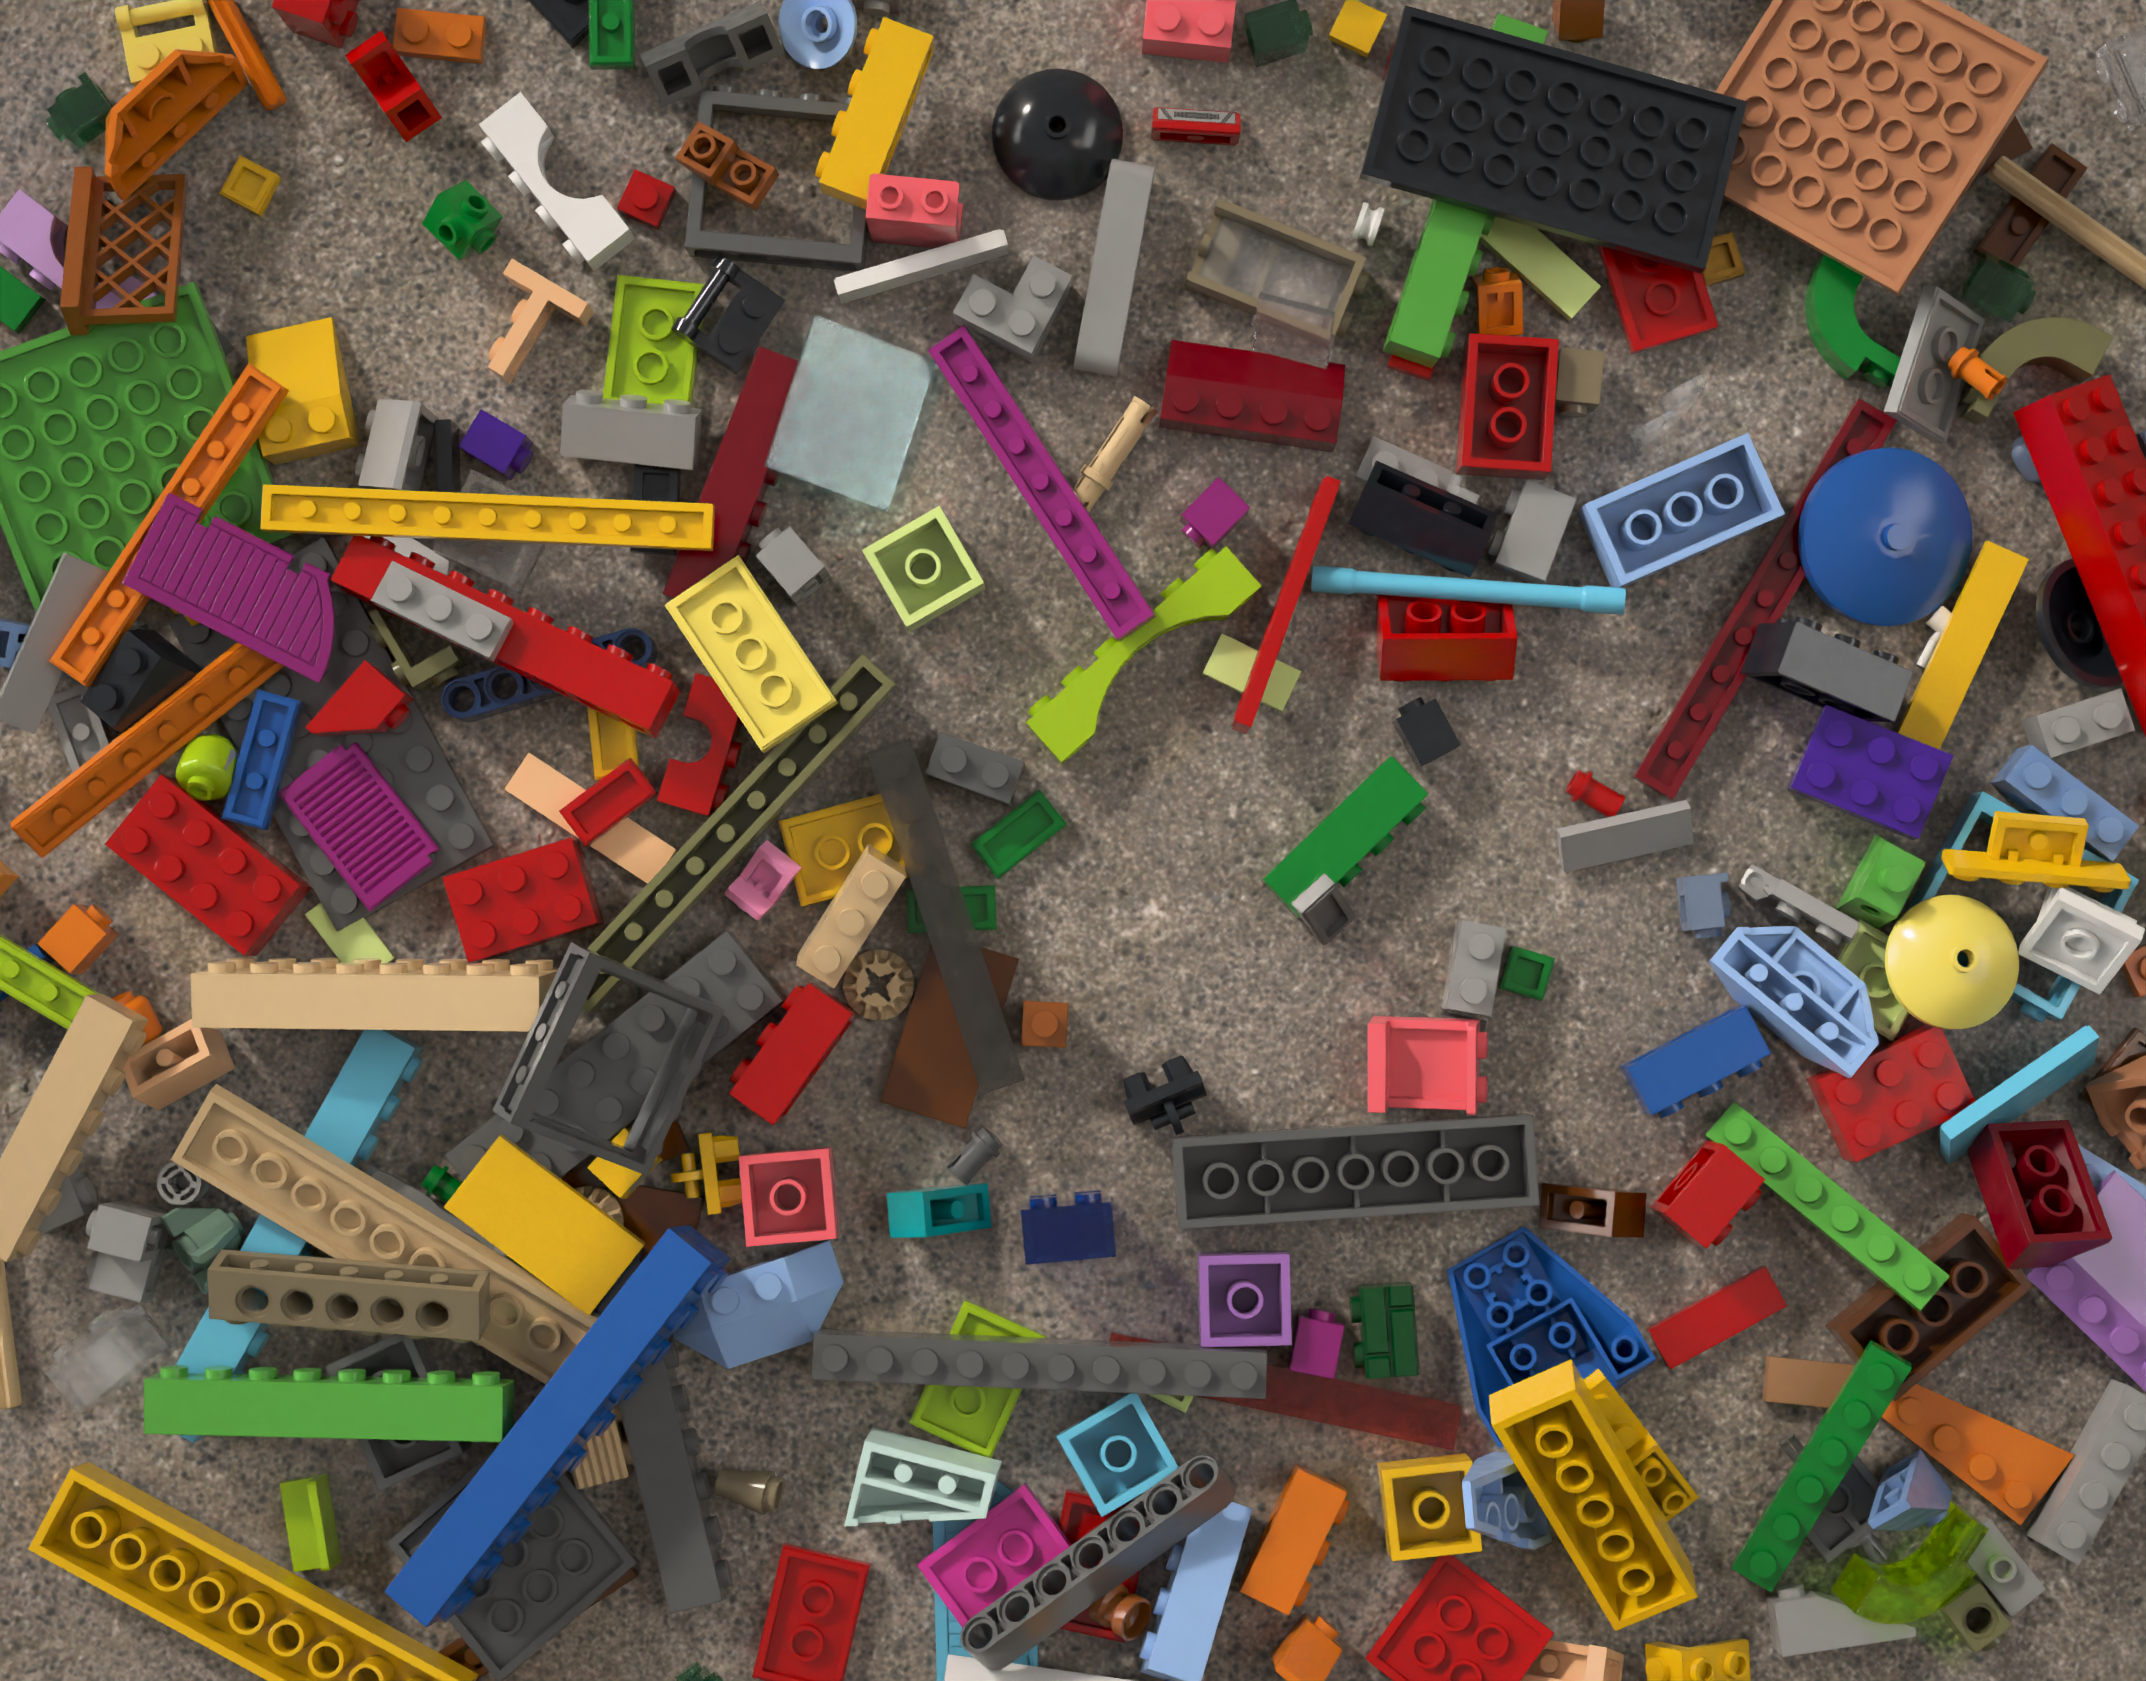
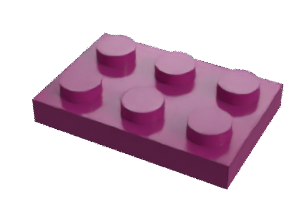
M1025 1482L989 1509L986 1518L973 1521L921 1560L917 1567L963 1628L973 1616L1072 1544Z

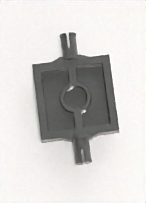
M1790 1433L1785 1437L1796 1449V1452L1784 1439L1778 1445L1795 1462L1804 1446L1794 1433ZM1858 1456L1807 1535V1539L1828 1563L1832 1562L1846 1549L1859 1545L1874 1565H1879L1883 1561L1872 1547L1885 1560L1890 1555L1873 1534L1876 1530L1872 1529L1868 1523L1879 1482ZM1785 1477L1769 1489L1773 1496Z

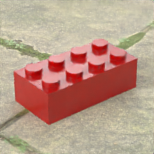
M163 774L157 778L105 843L107 847L244 956H257L312 888V886L232 822L222 819V814L208 803L191 797L178 784L175 777Z

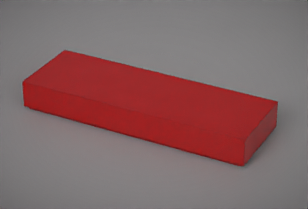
M1761 1266L1646 1328L1666 1367L1671 1370L1787 1307V1304L1768 1269L1765 1266Z

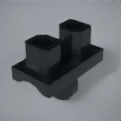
M1182 1055L1162 1064L1168 1083L1157 1088H1151L1145 1072L1136 1073L1123 1080L1127 1097L1124 1104L1133 1126L1150 1119L1155 1130L1171 1124L1176 1136L1184 1133L1180 1120L1196 1114L1191 1102L1207 1096L1199 1072H1193Z

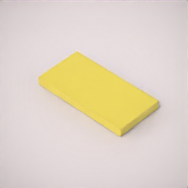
M739 555L665 604V607L763 753L838 704Z

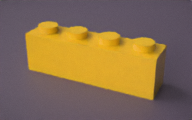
M883 17L879 30L875 28L870 30L864 46V54H867L868 58L863 70L856 69L852 75L847 92L848 95L852 96L846 112L842 110L838 112L831 135L836 137L830 153L826 151L822 153L816 168L815 176L820 178L819 185L823 194L866 210L870 175L874 173L886 175L935 51L933 35Z

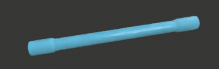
M1313 565L1311 592L1347 595L1364 593L1579 609L1583 612L1624 615L1626 588L1590 585L1583 587L1368 572L1357 571L1352 568Z

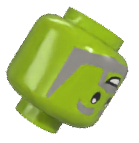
M217 734L193 738L186 744L176 768L178 784L191 797L197 800L204 801L224 798L229 793L239 752L228 739Z

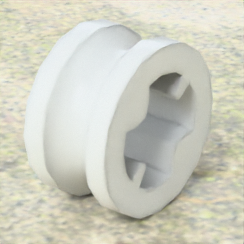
M1363 202L1351 240L1357 242L1358 239L1362 238L1367 241L1368 246L1372 247L1385 208L1379 207L1377 210H1372L1369 208V203Z

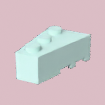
M873 1427L864 1441L844 1527L858 1526L859 1523L886 1522V1524L901 1523V1521L929 1519V1522L984 1519L993 1501L1002 1461Z

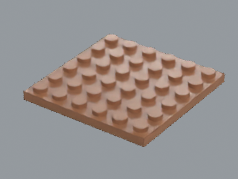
M1773 0L1715 91L1719 94L1747 101L1723 199L1899 296L2049 64L2048 58L1939 0Z

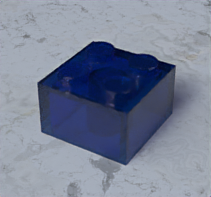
M1101 1190L1074 1192L1075 1200L1057 1201V1194L1030 1196V1204H1023L1021 1207L1025 1264L1116 1257L1111 1197H1102Z

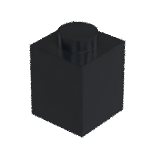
M1419 697L1398 708L1401 717L1397 718L1392 724L1417 769L1461 746L1436 698L1425 704L1422 697Z

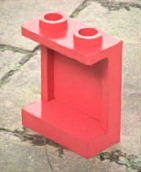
M871 174L865 218L872 242L937 248L960 241L964 207L963 203H958L959 183L956 181Z
M1373 1016L1368 1023V1112L1386 1113L1390 1107L1466 1110L1467 1115H1476L1480 1103H1487L1488 1077L1480 1076V1059H1487L1488 1032H1480V1019Z

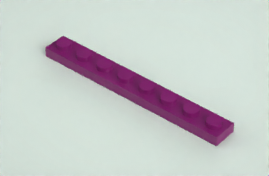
M964 325L930 348L928 351L1116 639L1121 642L1156 618V614L968 328Z

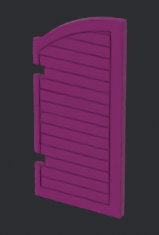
M169 492L122 584L321 683L328 668L335 636V611L329 585L331 574L307 562L300 574L290 570L289 567L294 560V555L217 516L212 519L209 528L199 524L198 521L203 513V509Z

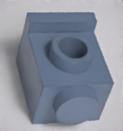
M1728 872L1676 879L1682 931L1694 930L1695 939L1722 936L1721 927H1725L1724 918L1730 917V900L1727 891H1721L1720 883L1729 881Z

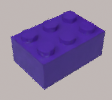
M1825 705L1819 713L1788 790L1908 839L1916 840L1920 837L1954 755Z

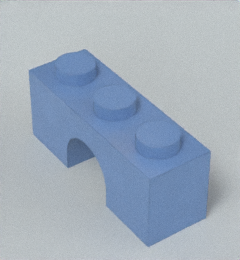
M2032 744L2017 748L1990 783L2025 810L2032 809L2049 816L2085 818L2089 827L2084 849L2107 862L2114 861L2139 827L2138 824Z

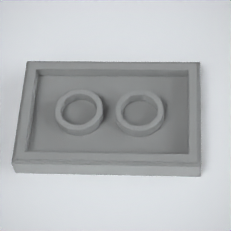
M1924 286L1884 412L1931 442L1945 443L1965 384L1962 378L1956 380L1951 376L1952 371L1947 368V365L1952 356L1961 347L1965 346L1969 350L1972 348L1976 349L1985 319L1939 287Z

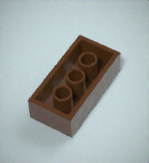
M1960 1213L1917 1249L1950 1276L1920 1312L1879 1280L1825 1325L1855 1363L1858 1362L1871 1340L1911 1363L1912 1369L1892 1399L1893 1401L1899 1399L2034 1287L2020 1269H2007L1998 1242L1974 1215Z

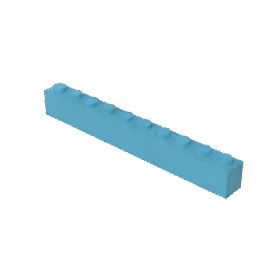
M364 1030L304 1137L354 1167L358 1166L361 1159L366 1162L379 1143L380 1138L376 1137L375 1134L382 1121L389 1122L400 1106L401 1099L397 1097V1094L405 1081L411 1083L418 1074L423 1064V1060L419 1058V1055L424 1047L393 1030ZM262 1214L258 1217L240 1251L314 1257L309 1253L313 1246L312 1244ZM254 1288L259 1294L267 1296L262 1290ZM208 1306L176 1365L189 1366V1373H205V1368L211 1366L233 1367V1374H247L243 1369L250 1356L256 1358L269 1339L270 1334L264 1332L268 1324L248 1322L234 1325L227 1323L225 1320L209 1319ZM179 1435L192 1443L206 1437V1435Z

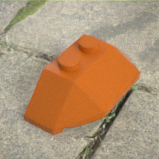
M175 49L110 110L106 117L105 175L120 199L125 201L249 84L236 57L232 54Z

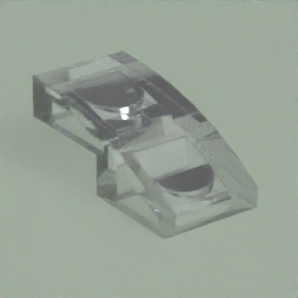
M1705 373L1665 393L1658 400L1664 414L1635 429L1628 436L1635 452H1638L1662 436L1693 406L1709 381Z

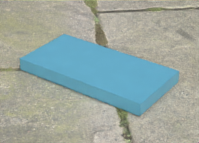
M2085 1025L1943 1123L1940 1129L1939 1153L1950 1165L1966 1154L1968 1148L1987 1124L2012 1122L2093 1066L2099 1042V1036L2090 1025Z

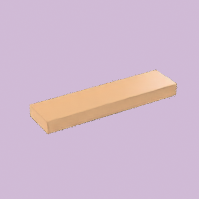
M528 753L504 790L578 838L559 810L585 792L586 789L533 754ZM629 817L590 845L647 884L678 851Z

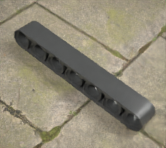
M1198 1455L1190 1459L973 1616L961 1631L960 1641L962 1647L987 1669L1001 1670L1007 1667L1225 1509L1233 1501L1236 1493L1234 1480L1210 1456ZM1210 1480H1212L1211 1483H1210L1208 1486L1205 1487V1485H1206Z

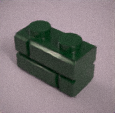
M1411 1282L1357 1285V1296L1349 1297L1351 1323H1359L1360 1341H1353L1352 1343L1354 1367L1363 1368V1375L1366 1379L1420 1375L1413 1284Z

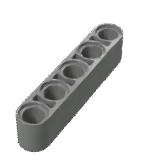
M1117 159L1111 160L1073 369L1117 377L1155 166Z

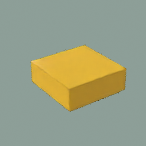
M1346 0L1331 29L1328 40L1367 58L1387 18V14L1358 0Z
M239 155L219 194L262 217L282 178L276 173Z

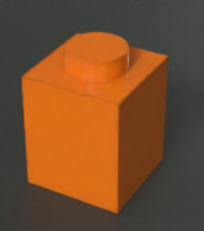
M73 904L37 944L70 974H84L119 934L109 926L113 922L112 918L97 905L92 904L88 907L87 905Z

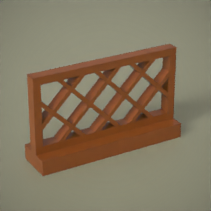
M93 166L74 167L60 309L70 335H89V326L96 324L176 322L188 186L185 174L151 175L129 198L117 207H114L106 201L107 192H115L106 176L96 177ZM159 190H175L174 196L161 206L150 198ZM140 204H143L152 212L135 224L126 215ZM163 220L172 228L160 239L155 240L147 231ZM116 222H119L128 230L111 242L103 236V232ZM139 238L149 247L132 259L122 250ZM161 255L169 263L153 276L143 267L155 257ZM115 256L125 265L110 277H107L100 271V266ZM136 273L146 282L129 294L119 285ZM155 290L165 296V306L145 307L140 303ZM109 292H113L121 299L112 308L96 309V302Z

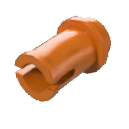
M1965 346L1961 347L1952 356L1947 365V368L1952 371L1951 376L1956 380L1962 378L1982 393L1986 399L1992 400L1994 394L1997 396L2003 389L2008 378L1979 358V351L1975 348L1969 350Z

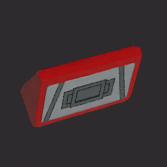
M1155 107L1153 109L1151 139L1154 141L1236 146L1239 143L1241 118L1237 112Z

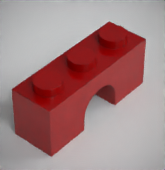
M695 673L683 716L689 720L706 725L711 734V746L708 753L696 762L686 763L669 759L657 801L710 817L728 797L730 786L725 785L724 780L728 767L735 769L739 761L742 743L736 741L740 727L744 724L714 679Z

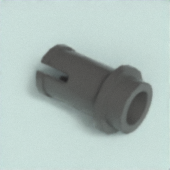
M982 1127L979 1132L974 1130L971 1133L973 1139L947 1165L950 1172L966 1185L971 1182V1179L992 1156L996 1158L999 1156L998 1149L1003 1145L985 1127Z

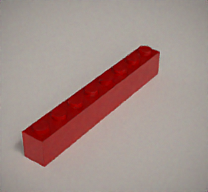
M353 536L330 579L342 592L449 641L375 605L371 601L388 567L394 561L514 621L493 663L650 737L657 738L680 693L675 683L671 681L673 675L667 670L652 663H649L646 669L631 662L633 656L623 649L611 644L608 645L606 650L591 643L593 640L591 635L576 627L569 626L567 631L551 625L554 620L552 617L535 608L529 607L526 613L513 607L514 600L497 590L490 589L488 594L472 588L475 583L473 580L456 571L450 570L447 576L434 570L433 568L436 564L418 553L411 552L409 557L395 552L396 545L383 537L371 536L368 539L363 536Z

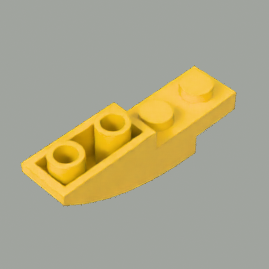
M1598 1368L1585 1378L1584 1381L1662 1515L1668 1522L1696 1501L1699 1496Z

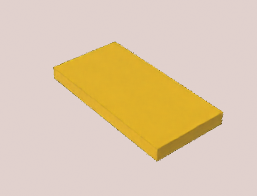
M502 1134L499 1135L444 1206L446 1210L588 1315L592 1313L645 1244L643 1240Z

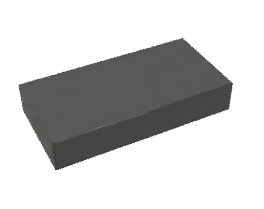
M1325 873L1291 903L1313 936L1323 946L1329 943L1356 917L1336 884Z

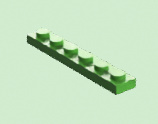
M1736 1102L1730 1105L1706 1133L1705 1138L1707 1140L1727 1146L1765 1179L1762 1185L1918 1312L1925 1307L1950 1277Z

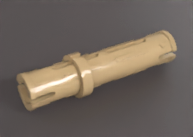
M1136 396L1133 397L1125 413L1115 425L1089 466L1084 464L1080 470L1083 475L1073 489L1088 512L1091 511L1104 490H1110L1113 485L1111 482L1112 478L1148 424L1158 413L1154 408H1150L1149 404Z

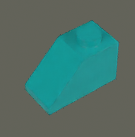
M988 1183L920 1188L886 1193L890 1238L931 1237L992 1228Z

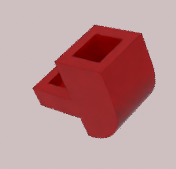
M382 30L345 54L349 63L370 90L405 142H408L442 118Z

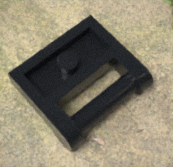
M719 255L711 266L714 270L684 317H678L671 330L677 336L737 375L785 302V299L746 274L734 262ZM730 282L739 290L709 336H707L698 327L726 284Z

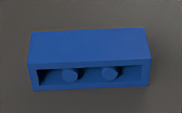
M1736 1006L1620 1066L1644 1114L1654 1115L1658 1113L1660 1118H1664L1682 1109L1684 1105L1681 1100L1697 1092L1699 1098H1702L1721 1089L1724 1086L1721 1079L1735 1072L1740 1078L1763 1067L1760 1059L1770 1055L1771 1052L1747 1006Z

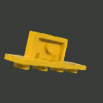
M1995 811L1987 852L1943 849L1941 856L1948 873L1964 881H1977L1979 877L1998 879L2010 885H2021L2024 881L2042 882L2046 886L2057 889L2061 887L2068 888L2069 885L2087 886L2098 892H2112L2114 888L2129 889L2131 879L2120 863L2082 860L2089 827L2085 818Z

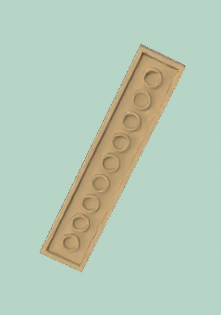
M218 1084L210 1090L171 1158V1161L335 1259L490 1271V1321L480 1341L474 1342L544 1384L549 1382L600 1316L594 1310L588 1315L578 1309L526 1269ZM433 1303L436 1308L446 1310L443 1305Z

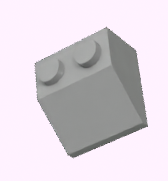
M378 399L376 410H370L366 419L365 435L369 436L366 453L361 452L356 462L355 477L359 479L358 486L362 489L422 491L434 439L433 423H435V420H438V417L421 402Z

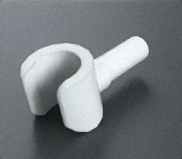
M1944 606L1934 610L1925 621L1935 632L1929 638L1916 664L1924 669L1951 615V612Z

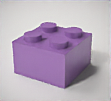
M1286 1250L1197 1252L1199 1342L1201 1347L1292 1345L1290 1254Z

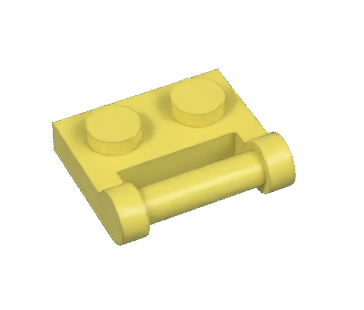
M172 0L133 9L130 5L115 8L130 81L134 86L140 83L175 49L218 53L207 0ZM189 15L194 16L195 26L139 37L137 26Z

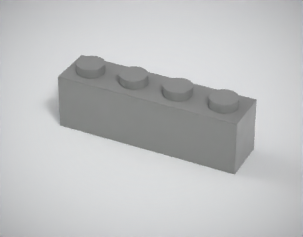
M2113 1379L2110 1380L2070 1453L2074 1454V1457L2051 1485L2025 1531V1535L2073 1563L2080 1565L2146 1447L2145 1394L2127 1384Z

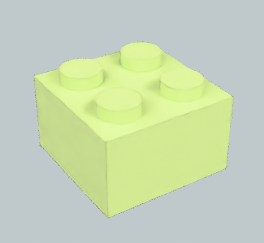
M940 506L862 550L909 633L985 590L981 576Z

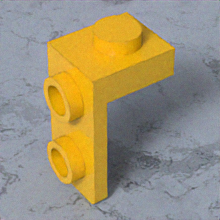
M1737 1638L1694 1647H1684L1660 1641L1645 1644L1647 1681H1751L1749 1641L1747 1639Z

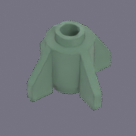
M175 1208L160 1217L171 1237L179 1235L177 1239L165 1246L164 1249L167 1255L178 1257L188 1270L193 1271L200 1267L199 1270L191 1275L201 1293L206 1294L208 1293V1268L221 1249L238 1251L242 1244L240 1235L243 1233V1227L231 1211L225 1213L220 1208Z

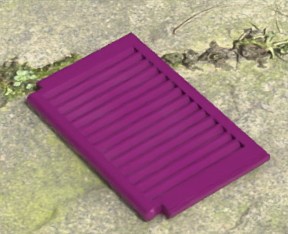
M357 742L351 744L347 750L340 744L278 792L281 799L369 912L376 909L434 863L430 855L436 853L439 847Z

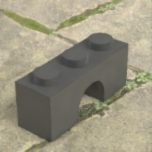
M758 1L640 53V56L662 106L665 107L703 90L702 83L715 73L731 67H742L746 71L785 53L767 11L761 1Z

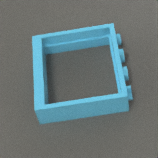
M1983 791L1971 794L1906 911L1919 902L1936 895L1948 873L1941 859L1942 850H1961L1978 818L1992 826L1995 811L2021 812ZM2084 849L2082 860L2107 862ZM2127 873L2131 879L2129 889L2114 888L2112 892H2104L2099 902L2122 912L2139 879ZM1960 951L1957 961L1962 967H1966L1969 960L1968 956ZM2058 975L2046 998H2043L2016 983L2011 999L2022 1004L2020 1012L2038 1022L2043 1023L2046 1018L2049 1020H2062L2081 985Z

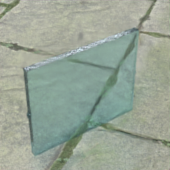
M813 315L764 467L818 486L826 493L831 491L882 511H888L936 362L882 341L877 335L869 336L821 316Z

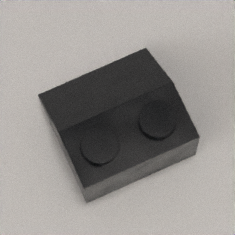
M127 630L80 702L113 729L123 733L203 669L155 630Z

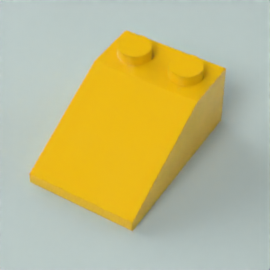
M332 317L246 336L248 363L289 390L258 437L262 456L274 465L361 446L335 323Z

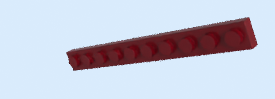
M1860 398L1854 402L1632 777L1633 779L1669 800L1674 799L1746 677L1740 674L1758 624L1776 623L1777 619L1783 615L1806 576L1799 555L1798 528L1801 513L1809 493L1821 476L1839 461L1861 451L1880 449L1897 420Z

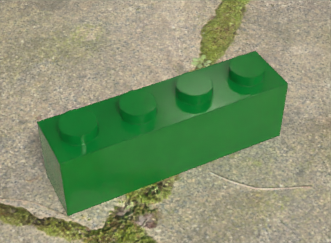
M1391 755L1274 867L1261 882L1297 919L1301 918L1291 904L1324 873L1335 884L1338 882L1344 888L1363 870L1357 863L1369 851L1376 857L1395 839L1389 832L1401 820L1408 826L1426 809L1421 801L1429 793Z

